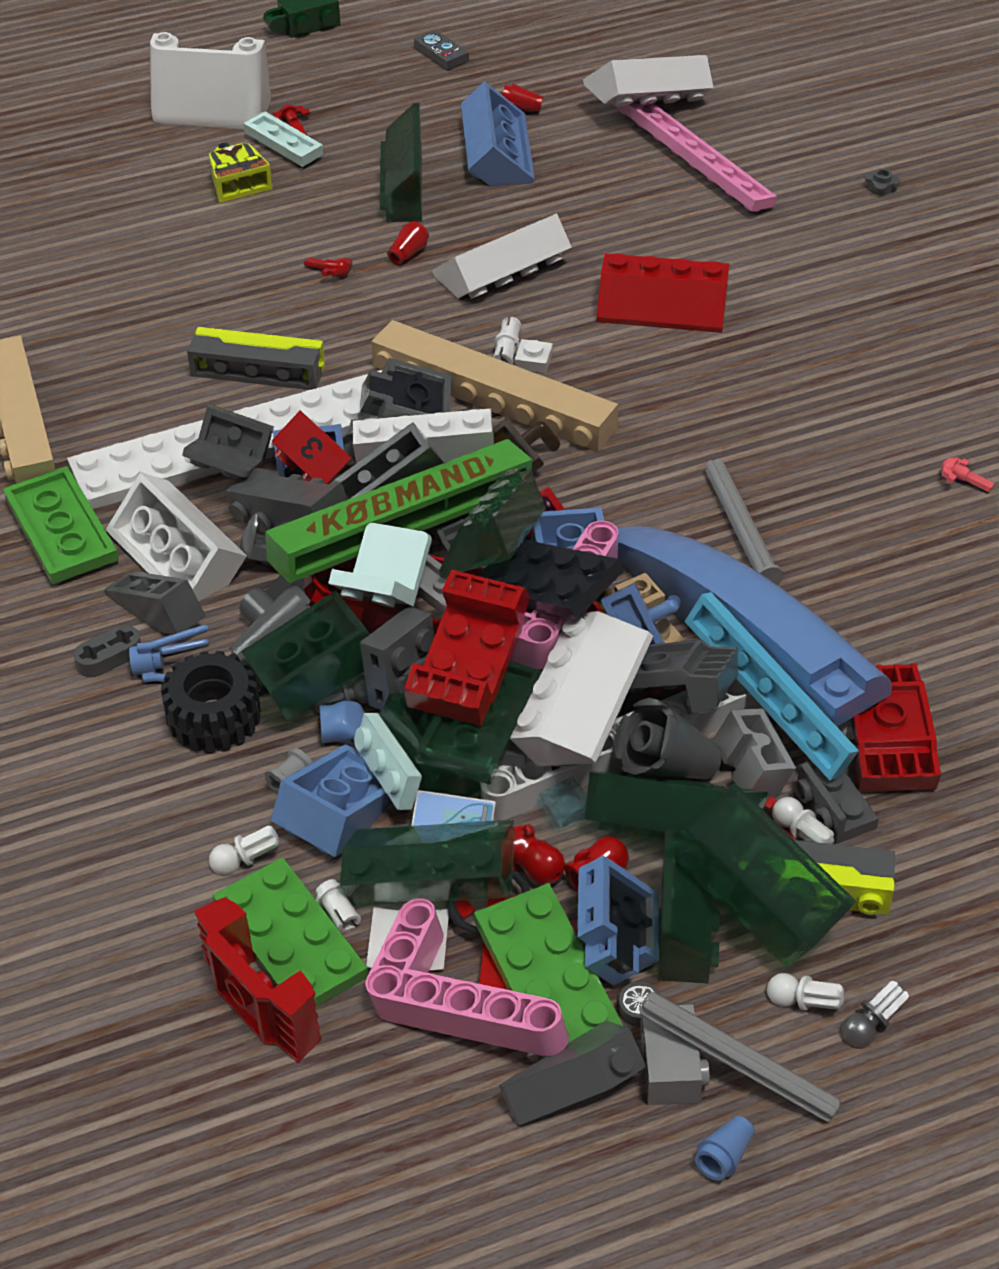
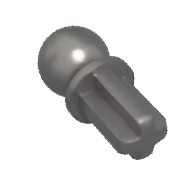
M892 980L869 1002L864 1000L861 1005L865 1012L848 1016L842 1024L841 1033L844 1041L855 1048H864L870 1045L876 1035L875 1026L880 1024L883 1028H887L889 1026L888 1020L908 1001L909 994L905 988Z

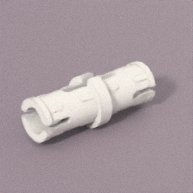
M507 317L502 321L500 333L495 338L493 358L513 365L514 354L517 353L520 345L518 337L522 324L517 318L511 317L508 325L509 320Z

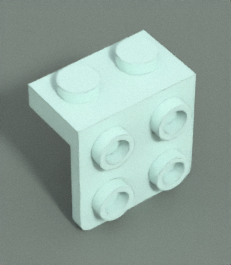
M370 523L365 528L353 573L332 569L328 584L341 589L340 596L354 601L362 602L363 597L371 598L373 603L385 607L394 608L395 603L413 607L431 545V536L423 531Z

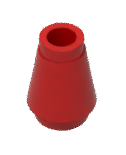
M514 83L512 86L505 84L503 96L522 112L540 113L543 96Z
M416 221L404 224L390 250L387 252L390 261L396 265H401L427 245L429 238L428 231L422 224Z

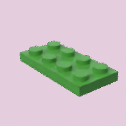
M68 466L3 488L5 500L52 585L119 560L117 549Z
M283 857L212 894L214 902L227 897L246 912L254 959L261 970L268 976L274 987L301 970L311 983L316 995L314 997L315 1002L319 1006L367 979V966Z
M550 883L474 912L473 920L507 989L556 1001L562 1011L569 1034V1042L604 1021L623 1026L598 976L585 968V951Z

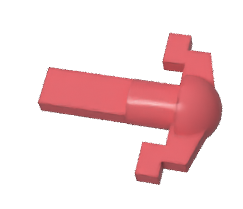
M955 457L948 458L943 462L941 476L947 478L946 481L951 484L958 478L987 492H990L995 484L971 472V469L967 468L970 461L966 459L961 460Z

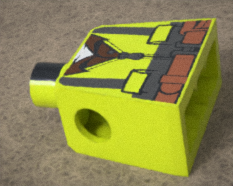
M223 142L217 146L216 150L209 153L211 174L219 203L272 190L270 164L249 143L231 146L230 143Z

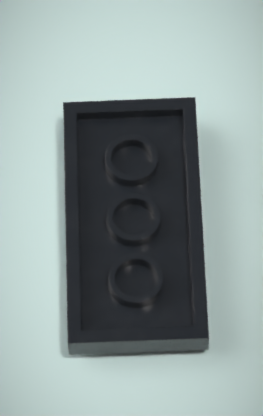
M517 538L506 546L505 551L492 564L484 567L479 576L524 587L530 595L528 609L577 620L625 570L618 558Z

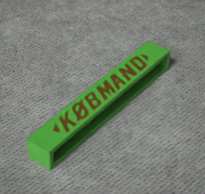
M509 439L272 528L265 531L267 561L290 584L358 557L365 528L370 523L423 531L531 488L532 459Z

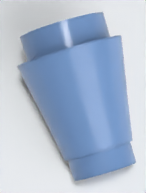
M734 1116L698 1144L695 1163L705 1176L712 1180L720 1181L735 1173L751 1138L755 1134L754 1127L750 1121L742 1116Z

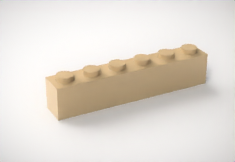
M21 335L0 339V438L5 437L0 439V449L3 460L10 458V460L4 461L8 481L15 480L16 484L55 470Z

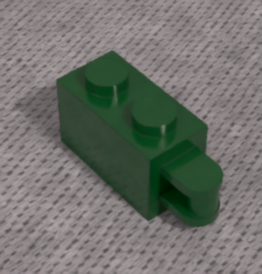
M277 0L278 7L267 10L263 15L264 22L273 33L286 31L291 38L341 25L338 0Z

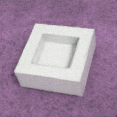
M521 339L515 356V366L531 372L546 373L553 353V343Z

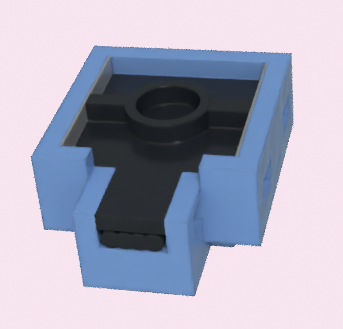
M604 855L580 867L577 928L578 938L586 942L585 968L610 984L616 985L638 974L640 970L659 962L658 892Z

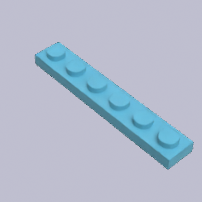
M712 592L701 594L684 622L701 640L710 646L737 647L738 676L736 679L829 781L840 778L859 750Z

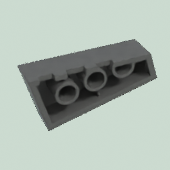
M254 468L251 475L246 478L243 477L226 490L230 502L229 509L232 515L238 521L248 523L255 513H259L258 529L263 533L347 500L342 482L332 481L327 485L321 478L314 477L310 481H304L301 475L292 474L286 478L282 472Z

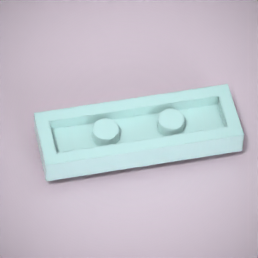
M266 111L244 123L246 134L302 167L324 155L321 143Z
M364 713L360 728L355 732V747L398 810H412L422 776L378 713Z

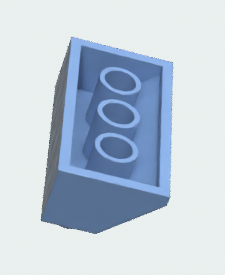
M484 81L461 103L468 170L475 179H481L489 186L532 183L535 177L525 113Z

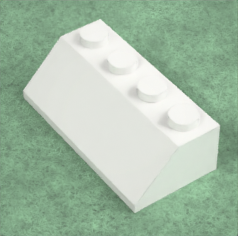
M707 55L611 60L583 79L584 85L604 104L616 103L617 107L627 106L637 101H640V105L652 104L657 100H663L664 103H673L681 98H687L688 102H693L704 98L703 94L714 88Z
M556 213L458 255L433 269L432 273L457 298L469 294L470 298L473 299L488 292L486 286L495 283L496 288L513 281L511 275L520 272L523 277L538 270L537 264L545 261L548 266L564 258L562 253L572 247Z
M472 409L468 411L439 412L353 421V448L356 463L412 422L428 438L444 463L494 444L491 409Z
M141 472L106 528V531L148 573L187 579L198 601L228 586L247 557L238 546L172 483Z
M599 611L582 613L577 620L568 618L563 624V630L553 650L548 655V661L538 681L533 686V692L523 712L518 717L517 725L510 739L538 767L596 763L652 641V634L649 631Z

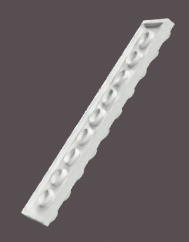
M368 374L233 411L272 425L274 430H282L301 410L317 426L341 424L343 437L348 433L352 419L363 417L366 420L377 419L378 417L360 412L361 388ZM203 420L67 458L69 469L92 509L124 500L140 472L167 480L175 486L223 471L211 466L210 468L197 467L190 463L189 458L182 456L184 447L198 439ZM271 440L265 460L276 457L274 454L275 447Z

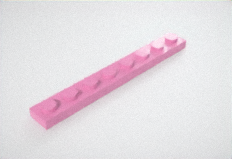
M637 101L627 106L617 107L622 114L634 120L636 125L651 133L654 139L664 143L674 154L681 156L691 167L696 168L707 176L709 181L716 183L724 189L727 195L737 199L747 210L758 212L761 209L775 206L777 199L775 194L654 103L640 105V101Z

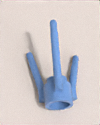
M202 625L130 647L129 658L133 675H142L143 683L164 682L166 674L157 673V669L164 668L163 655L204 647L209 644L208 639H202L170 646L166 645L205 633L209 630V626Z

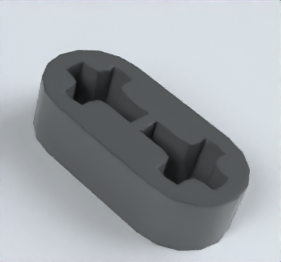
M121 625L78 645L73 655L77 671L85 677H96L129 662L130 647L141 643L138 630L133 626Z

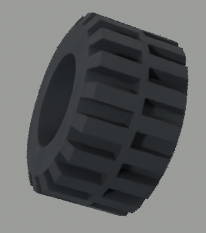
M208 651L200 652L199 656L189 655L185 657V662H177L172 666L173 672L166 673L164 677L165 683L161 684L162 701L167 726H169L171 735L177 737L178 743L183 746L190 744L191 749L196 751L206 748V752H215V748L222 747L223 750L231 748L233 743L239 745L245 741V735L253 734L255 724L260 722L261 707L254 670H250V665L245 660L239 661V656L234 654L226 656L224 651H216L215 654H209Z

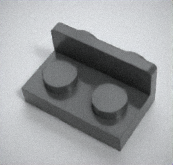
M807 762L799 765L798 777L795 782L796 794L802 803L808 804L810 809L816 814V819L833 831L835 844L877 828L879 818L845 772H843L840 778L829 781L820 770L814 772Z

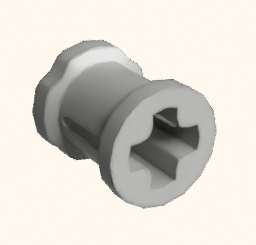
M292 748L287 753L288 758L278 767L270 768L264 773L268 786L276 794H278L281 780L313 763L310 757L302 750Z

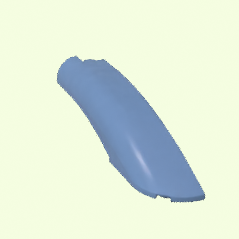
M643 526L618 528V559L621 564L634 577L646 573L665 594V601L671 595L678 596L681 604L674 615L685 623L684 621L701 594L712 592L836 727L891 695L892 683L884 673L807 606L751 567L707 544L677 533Z

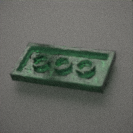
M510 661L496 699L490 705L481 727L435 714L416 749L415 762L491 785L512 742L510 737L517 725L518 717L523 712L533 692V686L538 681L542 670Z

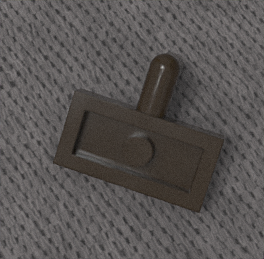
M507 418L493 428L494 444L509 439L532 459V474L544 465L540 457L530 447L532 443L541 438L550 451H555L560 447V441L544 421L537 422L522 435Z

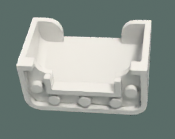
M161 32L153 34L150 41L151 113L154 122L163 125L244 130V123L264 111L267 112L271 101L265 40L245 37L234 45L232 51L179 48L177 37L170 33Z

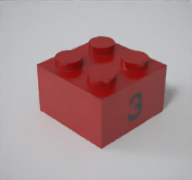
M301 410L271 440L278 448L274 452L278 459L292 472L298 467L303 472L301 476L304 481H310L315 477L323 479L325 484L328 485L355 465L352 457Z

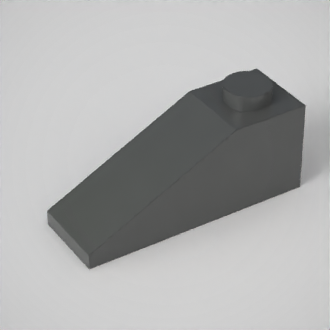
M129 571L104 589L109 598L161 633L173 635L195 628V624L206 616L187 579Z
M604 1021L569 1042L560 1053L544 1057L506 1080L499 1087L515 1123L520 1126L610 1090L646 1068V1064L630 1028Z

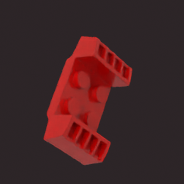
M451 569L442 589L447 604L424 664H412L404 691L407 706L410 708L435 713L481 727L490 705L496 699L521 633L522 621L530 595L521 586Z
M911 663L910 665L877 664L876 667L891 680L892 691L890 696L851 718L855 745L859 750L854 769L856 787L859 792L936 790L941 778L937 738L925 684L921 680L917 663Z
M227 897L195 910L194 914L198 919L197 927L200 930L199 937L203 943L201 948L205 953L203 957L212 972L216 992L264 1045L278 1046L299 1063L322 1040L319 1033L320 1025L317 1020V1004L314 999L316 995L309 980L299 970L274 988L272 982L263 971L260 970L256 973L250 964L255 959L247 914L240 906Z

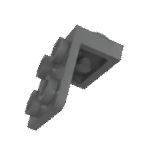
M210 404L206 408L198 439L184 447L182 456L189 458L190 463L197 467L210 468L211 466L223 470L222 474L226 477L241 480L242 477L246 478L251 475L254 468H259L264 464L274 426Z

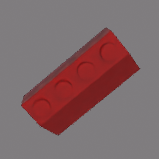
M605 253L600 277L596 322L722 333L730 264L716 261H692L683 258L668 259L654 256L644 257L621 253Z

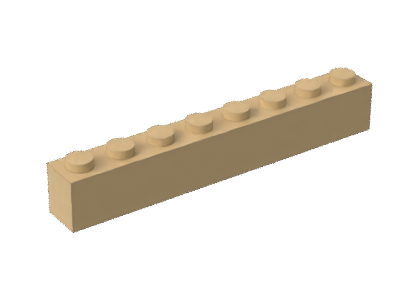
M392 320L371 341L373 366L383 370L387 360L392 358L450 374L452 397L483 409H491L493 413L530 427L539 421H544L556 437L590 450L599 452L617 430V403Z

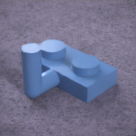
M636 583L601 599L609 616L649 631L653 636L650 644L665 643L655 623L675 614L681 604L678 596L671 595L665 602L648 609Z

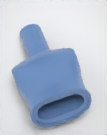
M340 701L333 705H320L322 744L339 742L355 745V732L360 728L364 714L362 706L358 702ZM379 714L387 727L391 729L390 714Z

